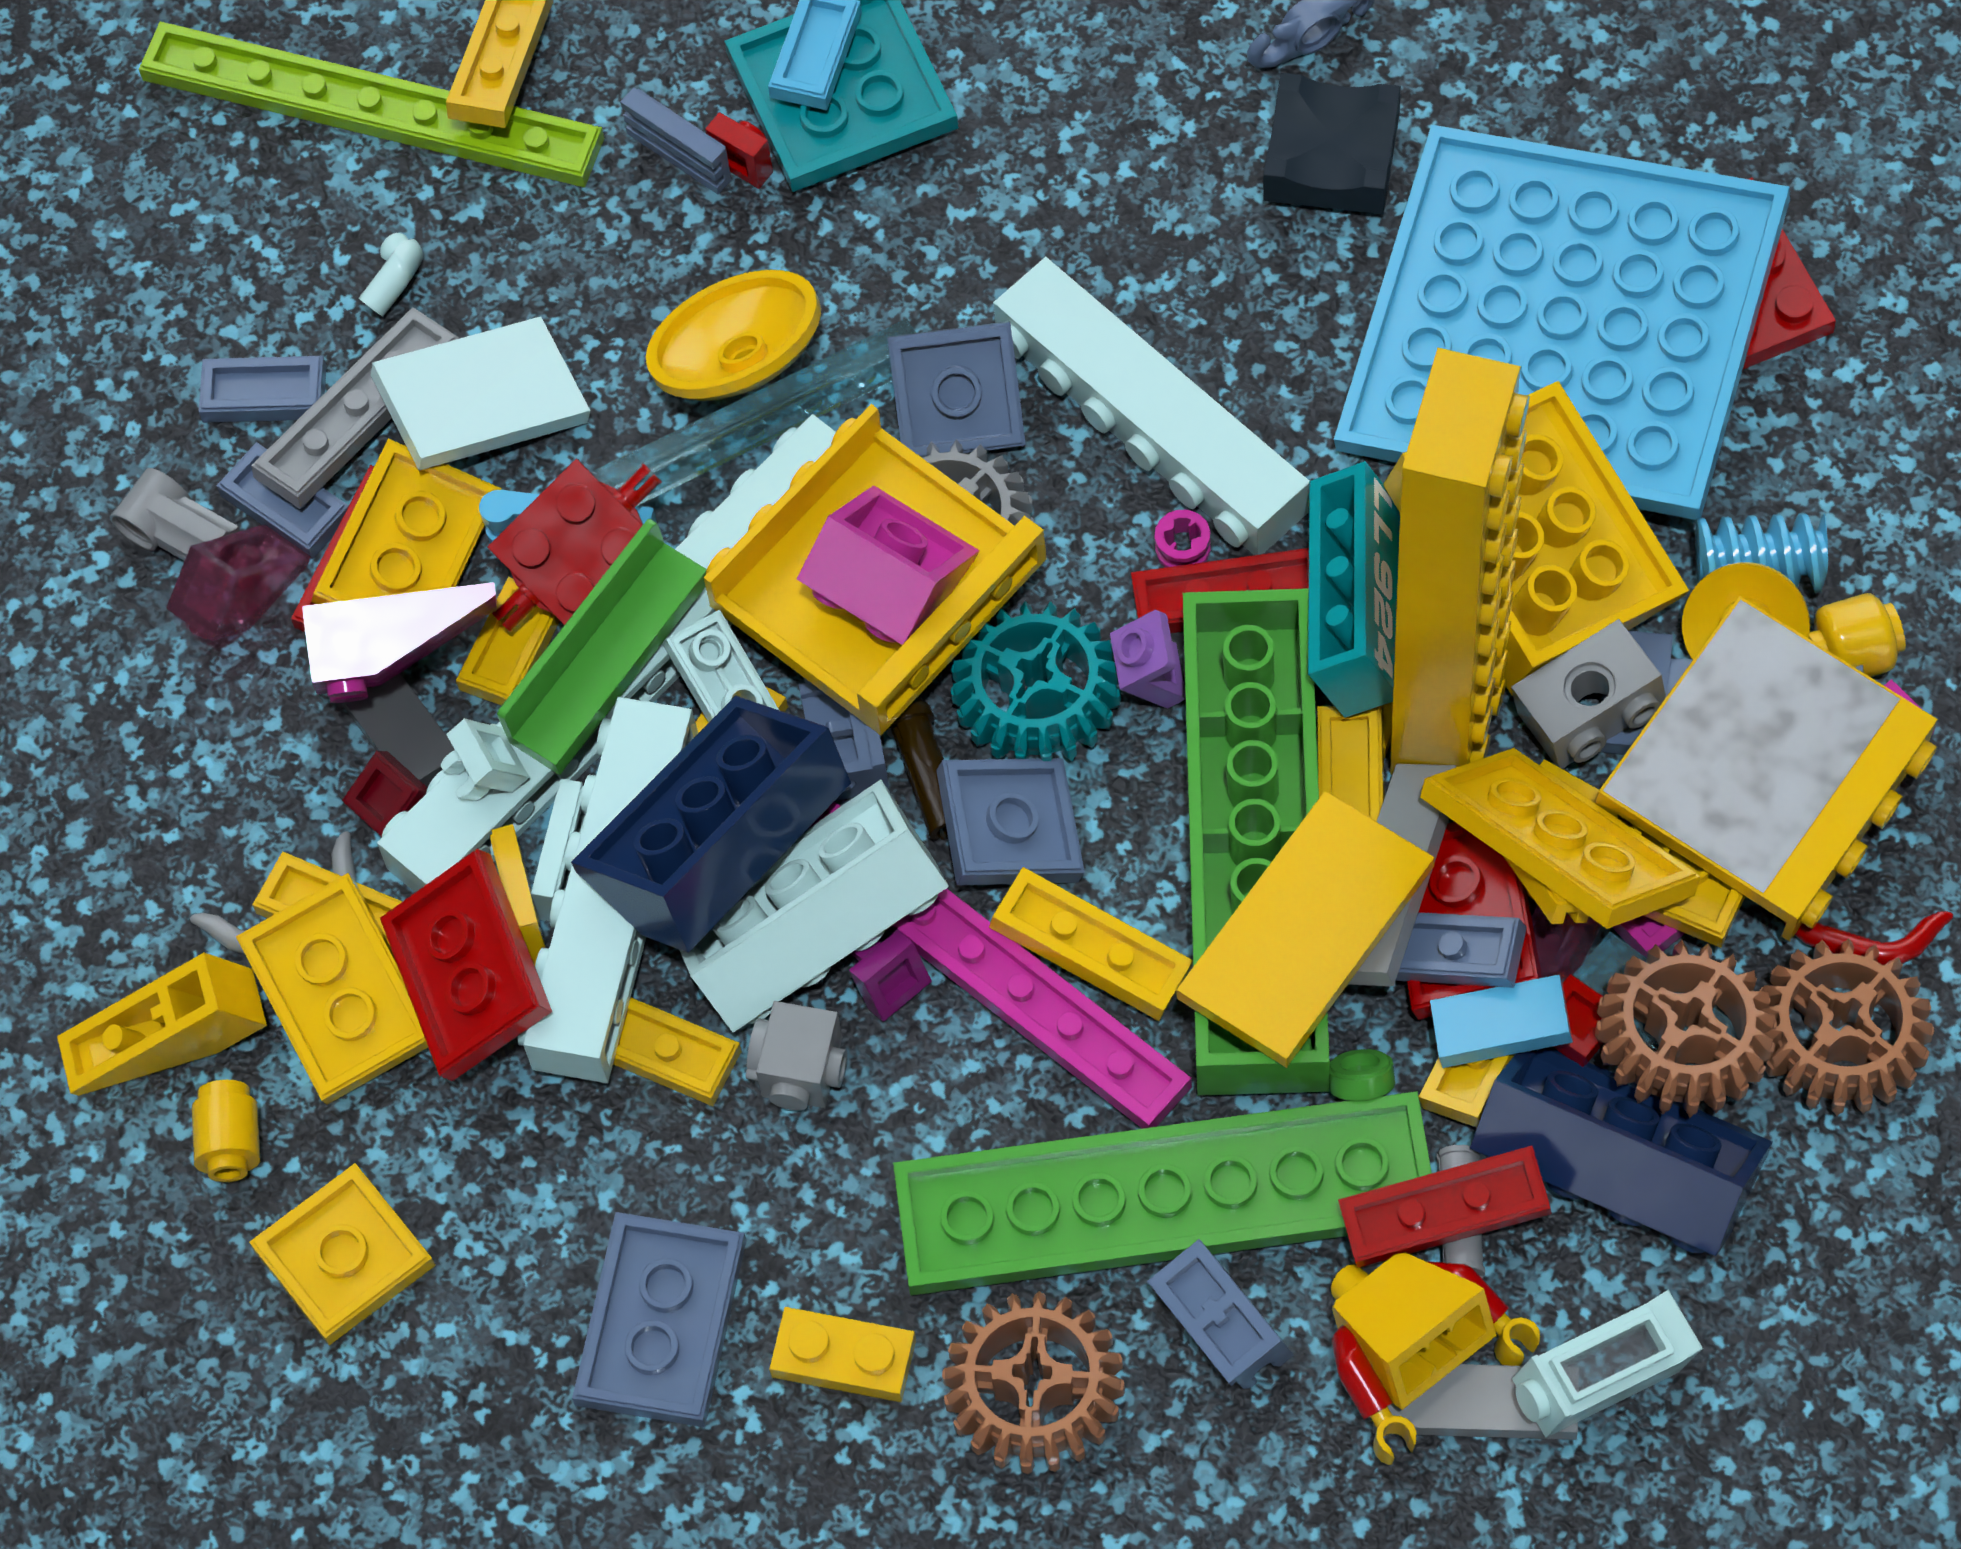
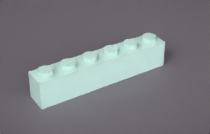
M1047 257L1043 258L993 302L995 323L1007 321L1011 323L1015 358L1019 359L1023 356L1038 369L1040 378L1051 391L1060 396L1066 393L1081 406L1085 418L1094 428L1102 433L1110 431L1125 444L1127 453L1138 466L1146 471H1150L1153 468L1169 482L1173 494L1181 503L1190 509L1198 507L1213 520L1218 533L1230 545L1234 547L1243 545L1253 555L1264 554L1309 513L1310 481Z
M617 697L612 719L604 718L600 724L596 747L597 755L601 756L597 775L589 774L587 776L581 797V810L586 813L581 833L572 832L567 845L565 864L566 869L570 870L565 890L557 889L551 904L550 926L555 928L550 948L542 947L535 963V969L552 1013L518 1035V1044L524 1046L532 1070L608 1083L646 936L641 935L575 872L571 861L698 734L692 709Z

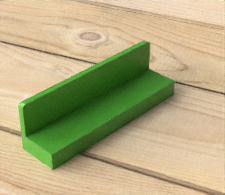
M650 518L646 520L497 712V716L510 744L558 775L564 771L615 705L617 697L622 696L706 587L704 576L707 569L665 544L659 525Z

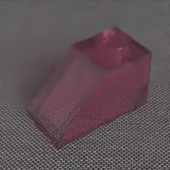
M265 524L192 545L166 609L186 622V627L193 634L211 641L250 630L307 567L311 556Z

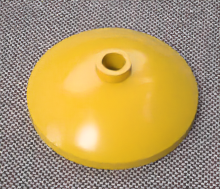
M760 270L739 274L719 281L688 298L675 308L658 326L650 339L646 351L648 371L661 390L670 395L690 400H718L755 390L786 370L805 351L820 321V301L809 281L789 271Z

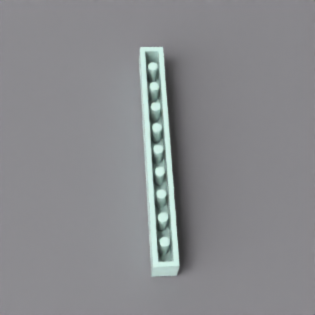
M814 414L798 428L792 427L788 429L776 442L772 454L756 470L749 469L745 471L734 483L730 495L714 511H706L695 520L688 532V537L675 550L707 569L711 560L719 551L726 547L732 548L748 532L751 520L763 506L767 504L774 505L790 488L794 475L802 465L808 461L815 462L831 446L836 431ZM706 587L666 638L716 612L710 607ZM726 619L729 626H731L733 623ZM663 643L621 697L654 703L681 676L664 648ZM615 705L605 718L612 719ZM499 722L497 725H496V724H490V725H493V726L501 727L502 730H503V727H502V725H501L500 722ZM600 724L560 775L511 744L530 777L512 793L490 788L483 798L476 801L458 798L455 791L467 781L469 776L467 770L459 775L441 770L430 782L426 795L408 812L402 811L395 815L384 828L382 838L377 844L386 868L412 891L417 892L477 848L491 854L494 862L495 856L490 840L491 830L513 824L518 838L555 802L560 778L576 781L600 757L597 755L596 748Z

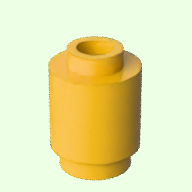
M237 1080L208 1082L198 1089V1099L192 1104L194 1166L199 1171L208 1174L211 1180L218 1182L238 1181L246 1177L248 1171L254 1169L260 1163L257 1101L250 1096V1087L244 1082Z

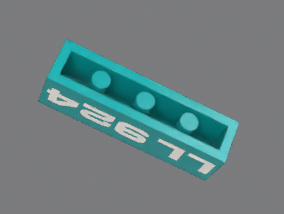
M1366 461L1310 481L1308 675L1344 718L1393 702L1400 512L1384 488L1382 481Z

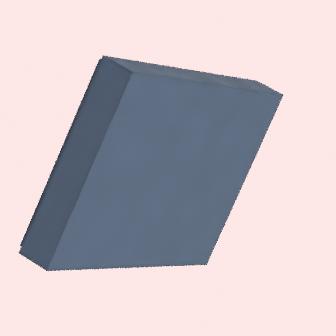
M615 1212L572 1396L575 1406L705 1428L746 1246L745 1233Z

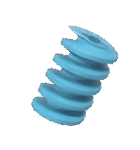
M1799 513L1791 532H1789L1783 516L1774 514L1770 519L1766 533H1763L1758 518L1751 515L1745 519L1741 534L1737 533L1732 518L1727 516L1721 518L1715 535H1712L1705 518H1697L1695 550L1698 583L1707 574L1722 566L1738 562H1752L1769 566L1781 572L1797 588L1801 576L1808 575L1814 592L1821 593L1828 572V537L1825 514L1823 513L1818 529L1815 531L1809 516L1806 513Z

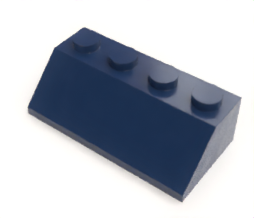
M735 696L571 861L575 872L641 935L689 953L851 784V781L827 726Z
M1553 1047L1514 1055L1494 1080L1470 1149L1489 1158L1533 1146L1542 1180L1547 1182V1186L1553 1192L1570 1199L1584 1198L1607 1208L1610 1215L1622 1223L1632 1226L1645 1225L1668 1235L1675 1245L1693 1253L1707 1252L1714 1256L1718 1255L1733 1231L1773 1141L1701 1110H1698L1696 1114L1689 1118L1682 1102L1673 1101L1671 1109L1662 1114L1659 1108L1660 1097L1651 1094L1648 1099L1637 1103L1634 1097L1637 1083L1632 1082L1617 1087L1614 1079L1615 1073L1589 1062L1582 1067Z

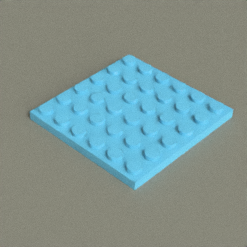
M1431 125L1334 436L1336 451L1397 463L1400 456L1407 452L1437 348H1443L1521 366L1518 394L1529 395L1559 381L1638 509L1694 520L1701 518L1789 206L1790 187Z

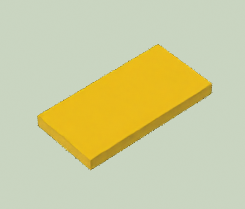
M1515 748L1424 779L1420 798L1606 929L1693 897L1696 894L1700 876L1695 871Z
M1324 791L1176 989L1177 999L1287 1068L1434 867L1435 857L1329 792Z

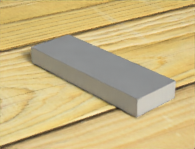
M1460 1364L1403 1410L1393 1403L1388 1406L1393 1416H1402L1408 1419L1414 1425L1417 1435L1577 1440L1578 1435L1577 1422L1545 1438L1537 1422H1532L1525 1416L1518 1404L1516 1385L1512 1380L1523 1366ZM1564 1368L1575 1390L1578 1392V1368ZM1373 1423V1434H1376L1377 1428Z

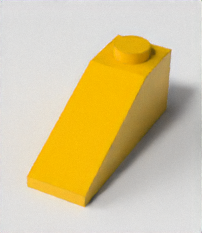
M203 952L57 1036L70 1093L80 1096L217 1054L266 1027L267 1024L253 969Z

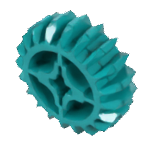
M1026 601L1020 607V616L1011 618L1009 613L1000 608L996 614L997 626L993 627L985 624L976 634L977 640H970L960 651L962 659L954 661L952 665V679L956 683L951 687L952 703L959 707L957 710L958 721L963 728H972V741L977 747L991 742V753L996 759H1001L1012 750L1015 751V759H1029L1030 755H1040L1042 761H1051L1053 759L1052 753L1061 751L1066 758L1073 762L1077 756L1076 742L1094 748L1098 742L1096 728L1110 730V726L1113 723V713L1110 709L1118 708L1121 702V690L1117 687L1119 682L1115 662H1113L1112 644L1110 640L1100 641L1101 631L1096 622L1081 627V616L1075 608L1063 618L1057 617V607L1051 601L1044 608L1043 614H1033L1031 606ZM1065 658L1073 661L1085 674L1087 683L1084 690L1072 685V678L1063 673ZM989 679L1000 683L1001 691L1009 695L1010 706L1006 712L996 706L988 697L985 689Z

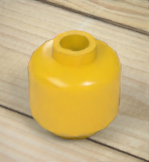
M1871 593L1861 594L1822 606L1815 613L1814 631L1808 634L1810 640L1853 667L1863 665L1864 673L1869 677L1892 670L1896 665L1898 653L1905 651L1906 648L1904 630L1894 605L1891 602L1883 604Z

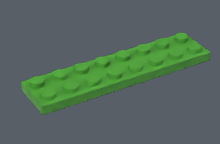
M1418 1091L1386 1095L1370 1100L1342 1101L893 1163L910 1296L1174 1260L1198 1239L1204 1243L1212 1254L1344 1237L1348 1236L1338 1199L1432 1173Z

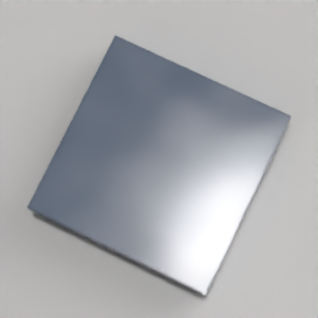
M1010 321L887 337L900 441L902 444L922 458L927 456V447L931 441L939 448V453L950 452V447L956 439L962 444L963 453L972 452L980 444L985 450L1026 445Z
M1053 758L1051 761H1042L1041 759L942 760L936 772L956 885L1013 884L1022 867L1052 883L1079 882L1085 871L1063 758Z

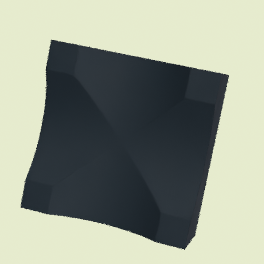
M1280 73L1271 139L1263 173V201L1384 214L1400 115L1401 86L1376 84L1364 87H1345L1321 83L1299 74Z

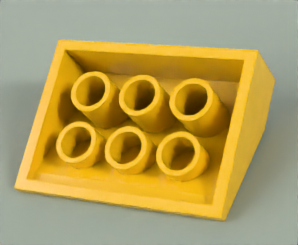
M1559 381L1527 395L1530 396L1523 427V430L1527 431L1520 462V464H1524V470L1518 497H1521V505L1515 529H1519L1513 556V560L1516 561V567L1510 591H1514L1508 618V621H1511V628L1506 646L1509 655L1503 679H1506V687L1511 695H1513L1511 686L1617 619H1620L1629 631L1686 596L1690 591ZM1406 452L1400 456L1383 484L1399 512L1402 466Z

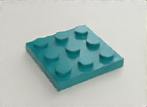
M859 0L861 1L862 14L827 110L770 98L768 85L794 14L724 41L727 56L792 192L959 128L957 114L900 0Z

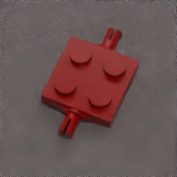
M576 458L487 546L510 570L516 585L519 587L496 611L492 612L493 616L498 621H501L516 605L519 606L502 624L508 631L512 632L513 628L536 606L554 614L564 625L567 623L643 525L639 512L635 507L662 483L653 474L638 490H635V487L652 472L644 463L617 490L599 481Z

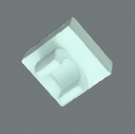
M463 719L446 734L455 750L446 755L441 763V768L444 772L459 775L465 770L469 774L467 781L455 791L458 798L476 801L483 798L490 788L512 793L530 778L501 727Z

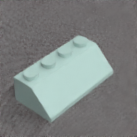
M880 779L808 828L689 953L682 950L680 952L692 979L730 1030L735 1032L745 1024L755 1023L758 1018H766L771 1014L774 1001H781L800 987H809L818 983L827 975L832 965L853 951H862L874 945L887 928L906 915L917 914L927 909L937 899L938 894L948 888L949 885L930 852L888 788Z

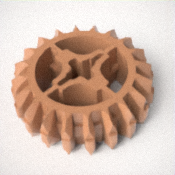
M1849 938L1842 942L1840 954H1832L1828 945L1821 940L1820 943L1815 945L1814 960L1797 949L1796 952L1791 954L1790 969L1777 965L1772 970L1770 982L1773 986L1764 985L1760 989V991H1768L1771 1000L1769 1007L1763 1008L1760 1011L1775 1015L1777 1023L1775 1029L1764 1032L1775 1043L1772 1058L1766 1062L1765 1071L1768 1077L1787 1074L1783 1085L1786 1097L1796 1093L1801 1088L1807 1090L1806 1105L1810 1110L1819 1104L1821 1097L1832 1099L1831 1108L1836 1116L1843 1113L1846 1100H1854L1856 1107L1864 1114L1871 1109L1873 1094L1889 1105L1890 1102L1895 1100L1897 1094L1896 1085L1906 1089L1910 1088L1915 1083L1917 1076L1914 1068H1922L1927 1063L1929 1051L1924 1045L1932 1041L1934 1034L1932 1024L1924 1021L1929 1017L1931 1011L1929 999L1915 997L1920 988L1918 976L1898 979L1903 966L1899 957L1885 965L1878 963L1879 949L1876 944L1866 950L1865 957L1853 954L1854 946ZM1830 988H1844L1852 991L1840 993L1834 992ZM1877 1004L1885 1010L1893 1024L1896 1035V1042L1893 1046L1881 1038L1882 1030L1871 1020L1874 1007ZM1793 1008L1805 1016L1804 1024L1814 1032L1812 1045L1808 1050L1800 1044L1792 1030L1789 1014ZM1845 1023H1848V1024L1852 1025V1026L1846 1025V1026H1844L1840 1031H1838V1030L1835 1029V1028H1838V1029L1841 1028ZM1843 1060L1851 1061L1858 1066H1838L1833 1063Z
M1682 940L1674 946L1672 956H1667L1656 944L1652 949H1649L1646 962L1632 955L1631 959L1625 964L1624 974L1615 972L1609 979L1607 986L1609 994H1605L1599 1001L1597 1014L1601 1020L1597 1022L1595 1036L1597 1042L1605 1044L1601 1052L1603 1065L1618 1066L1614 1076L1617 1087L1632 1082L1637 1083L1634 1094L1637 1103L1648 1099L1651 1094L1660 1097L1659 1108L1662 1114L1671 1109L1673 1101L1683 1102L1684 1110L1689 1118L1697 1113L1700 1101H1704L1715 1113L1724 1107L1726 1095L1739 1102L1747 1094L1748 1083L1757 1084V1082L1761 1081L1766 1069L1764 1063L1767 1060H1771L1774 1052L1775 1043L1764 1032L1776 1028L1775 1015L1760 1011L1770 1005L1769 992L1753 991L1757 981L1754 970L1739 975L1734 973L1737 963L1734 953L1724 958L1721 963L1712 960V949L1709 943L1700 949L1698 956L1689 955L1688 949ZM1715 1005L1730 1019L1737 1039L1726 1033L1728 1026L1715 1017L1713 1013ZM1634 1018L1644 1023V1031L1657 1040L1659 1047L1656 1053L1640 1037L1634 1023ZM1688 1026V1029L1684 1031V1027ZM1686 1063H1696V1064H1699V1065H1684V1064H1686Z
M1038 1291L1033 1297V1307L1021 1308L1019 1297L1012 1293L1007 1298L1009 1312L1000 1315L994 1306L986 1304L982 1309L986 1326L982 1327L975 1322L966 1320L962 1326V1331L968 1343H951L948 1349L949 1358L956 1365L943 1369V1383L953 1389L944 1396V1402L948 1412L959 1413L953 1422L957 1434L962 1436L974 1433L971 1440V1448L977 1455L987 1452L996 1445L994 1461L995 1465L1001 1469L1009 1464L1014 1454L1020 1456L1021 1470L1027 1475L1035 1467L1034 1457H1046L1049 1470L1056 1472L1060 1469V1452L1067 1450L1073 1459L1081 1462L1085 1458V1448L1081 1439L1085 1438L1092 1443L1102 1445L1106 1435L1105 1429L1100 1422L1110 1423L1118 1420L1119 1407L1112 1400L1120 1398L1125 1394L1124 1380L1114 1376L1123 1369L1122 1357L1119 1353L1107 1352L1113 1345V1337L1109 1330L1103 1329L1093 1332L1096 1320L1095 1315L1090 1310L1082 1312L1074 1319H1071L1073 1306L1072 1301L1067 1297L1060 1300L1054 1310L1047 1309L1046 1295ZM1024 1340L1023 1347L1017 1355L1010 1359H994L992 1366H987L991 1359L1002 1349ZM1047 1340L1061 1344L1071 1350L1082 1361L1087 1372L1073 1371L1072 1364H1064L1052 1359L1047 1352ZM1038 1358L1039 1371L1043 1379L1039 1381L1037 1390H1034L1033 1405L1030 1407L1028 1393L1024 1385H1028L1030 1375L1034 1373V1361ZM979 1393L995 1394V1400L1009 1402L1016 1406L1020 1413V1426L1009 1423L995 1415L985 1405ZM1075 1399H1081L1079 1404L1068 1415L1056 1422L1043 1425L1044 1418L1051 1409L1061 1405H1073Z

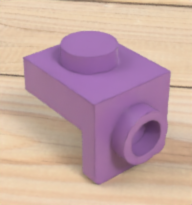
M1153 610L1110 633L1120 690L1167 709L1186 699L1177 644L1171 639L1168 618L1165 613Z

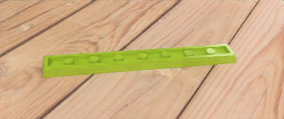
M161 21L139 67L143 81L584 188L605 139L602 127L515 106L506 128L448 119L446 100L450 92L448 90Z

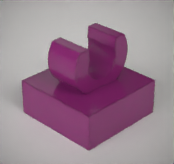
M896 930L882 943L877 941L865 950L850 953L859 962L850 968L849 972L867 1008L883 1022L932 982L914 943L899 930Z

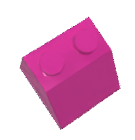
M873 485L827 517L797 580L811 588L814 597L823 604L835 609H845L863 620L866 628L876 637L903 645L952 593L976 559L980 550Z

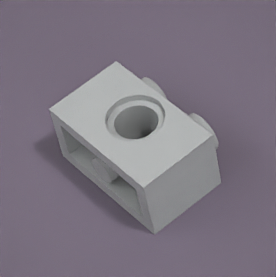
M1617 619L1511 686L1518 715L1554 764L1561 769L1574 761L1579 763L1591 759L1604 748L1607 740L1628 727L1638 728L1648 723L1666 698L1661 673L1620 619ZM1592 693H1600L1607 696L1597 705L1586 706L1578 703L1584 696Z

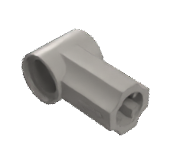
M147 468L110 515V521L114 527L131 542L151 551L159 546L210 576H213L218 571H225L236 556V550L242 538L239 526L191 500L181 485L165 473L153 468Z

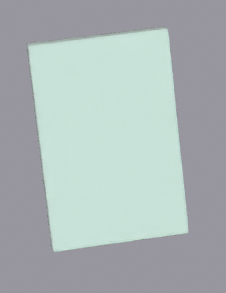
M541 316L372 363L371 377L419 471L588 423L590 409Z

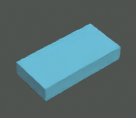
M799 0L768 85L770 98L823 110L828 109L862 14L861 1Z
M1560 975L1515 983L1514 988L1494 987L1430 1000L1438 1055L1443 1068L1573 1042Z

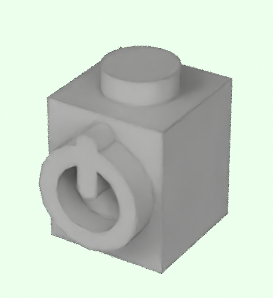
M774 1001L769 1020L761 1018L756 1020L748 1048L746 1079L759 1082L762 1097L769 1098L770 1102L776 1106L789 1110H804L807 1108V1105L826 1108L830 1087H841L847 1064V1049L840 1048L843 1036L838 1012Z

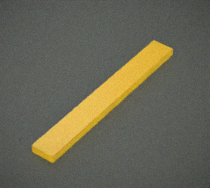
M282 851L252 905L256 914L269 918L341 876ZM356 882L389 944L380 917L402 901ZM631 997L613 1065L710 1106H714L742 1051L740 1043Z

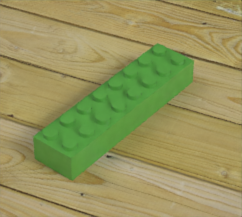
M1309 588L1183 593L1193 967L1319 799L1314 681L1308 675ZM1195 1011L1198 1095L1329 1092L1328 1012L1286 1068Z

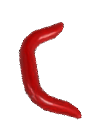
M1940 911L1923 918L1904 938L1892 942L1871 940L1823 925L1819 922L1813 929L1802 923L1795 936L1803 943L1814 948L1816 944L1823 940L1830 948L1832 954H1840L1842 942L1848 938L1854 946L1853 954L1864 957L1866 950L1876 944L1879 949L1878 963L1885 965L1899 957L1900 962L1904 964L1922 954L1936 935L1952 920L1953 914L1948 911Z

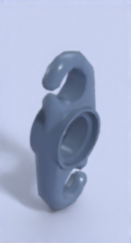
M1301 0L1287 12L1282 23L1274 27L1272 34L1275 39L1271 44V38L1266 33L1259 34L1253 40L1247 50L1248 62L1256 68H1273L1300 55L1317 52L1327 46L1337 36L1342 25L1349 22L1351 15L1348 10L1351 7L1353 14L1358 17L1363 16L1371 8L1375 0Z

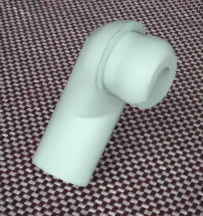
M402 233L391 234L384 240L380 248V255L386 262L359 297L363 303L382 317L406 288L423 260V252L416 239L408 240L407 236Z

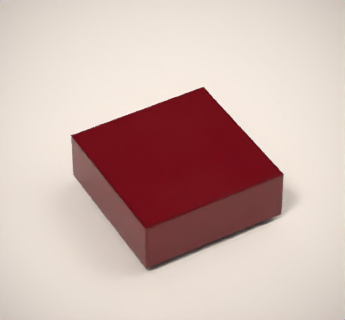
M376 750L342 801L382 837L383 830L388 822L402 811L408 812L426 795L428 787L388 751Z

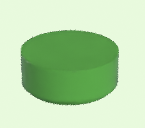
M1371 1049L1352 1050L1336 1056L1330 1062V1092L1340 1099L1351 1101L1375 1099L1389 1093L1395 1086L1393 1060L1381 1051Z

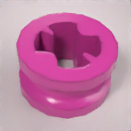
M1175 510L1167 513L1159 520L1155 528V553L1159 562L1165 568L1207 562L1211 551L1210 528L1207 521L1200 514L1191 510ZM1180 532L1188 533L1191 549L1177 550V543L1174 542L1175 534Z

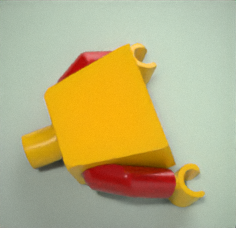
M1406 1252L1398 1253L1370 1274L1361 1268H1357L1354 1264L1347 1265L1336 1274L1331 1285V1294L1336 1299L1332 1311L1338 1328L1331 1340L1338 1376L1363 1420L1371 1417L1377 1431L1373 1441V1450L1376 1457L1387 1465L1393 1464L1394 1455L1383 1437L1391 1433L1398 1434L1403 1437L1408 1449L1413 1452L1417 1435L1414 1425L1402 1416H1393L1388 1408L1389 1405L1393 1403L1401 1410L1406 1408L1496 1337V1333L1499 1337L1495 1343L1494 1352L1502 1365L1521 1366L1525 1359L1522 1350L1514 1345L1511 1339L1522 1342L1530 1352H1534L1540 1342V1331L1533 1321L1522 1317L1511 1320L1505 1313L1509 1308L1507 1304L1473 1268L1466 1264L1426 1262Z

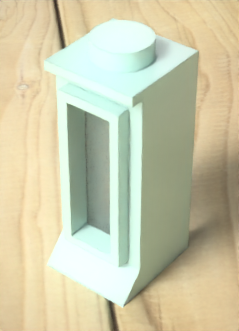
M1668 1289L1648 1303L1539 1356L1531 1357L1512 1380L1516 1385V1398L1521 1410L1529 1420L1537 1422L1545 1438L1679 1373L1703 1348Z

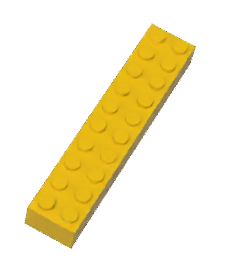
M1437 348L1402 466L1390 774L1392 775L1396 764L1456 765V767L1487 757L1491 735L1488 734L1492 715L1498 716L1506 687V679H1503L1509 655L1506 646L1511 621H1508L1514 594V591H1510L1516 567V561L1513 560L1519 533V529H1515L1521 505V497H1518L1524 470V464H1520L1527 435V431L1523 430L1530 396L1518 394L1521 366L1443 348Z

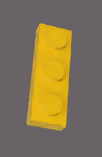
M485 0L446 100L448 119L506 128L553 0Z
M1022 867L992 916L989 928L1158 1021L1164 1015L1176 994V989L1185 979L1193 962L1192 959L1025 867Z

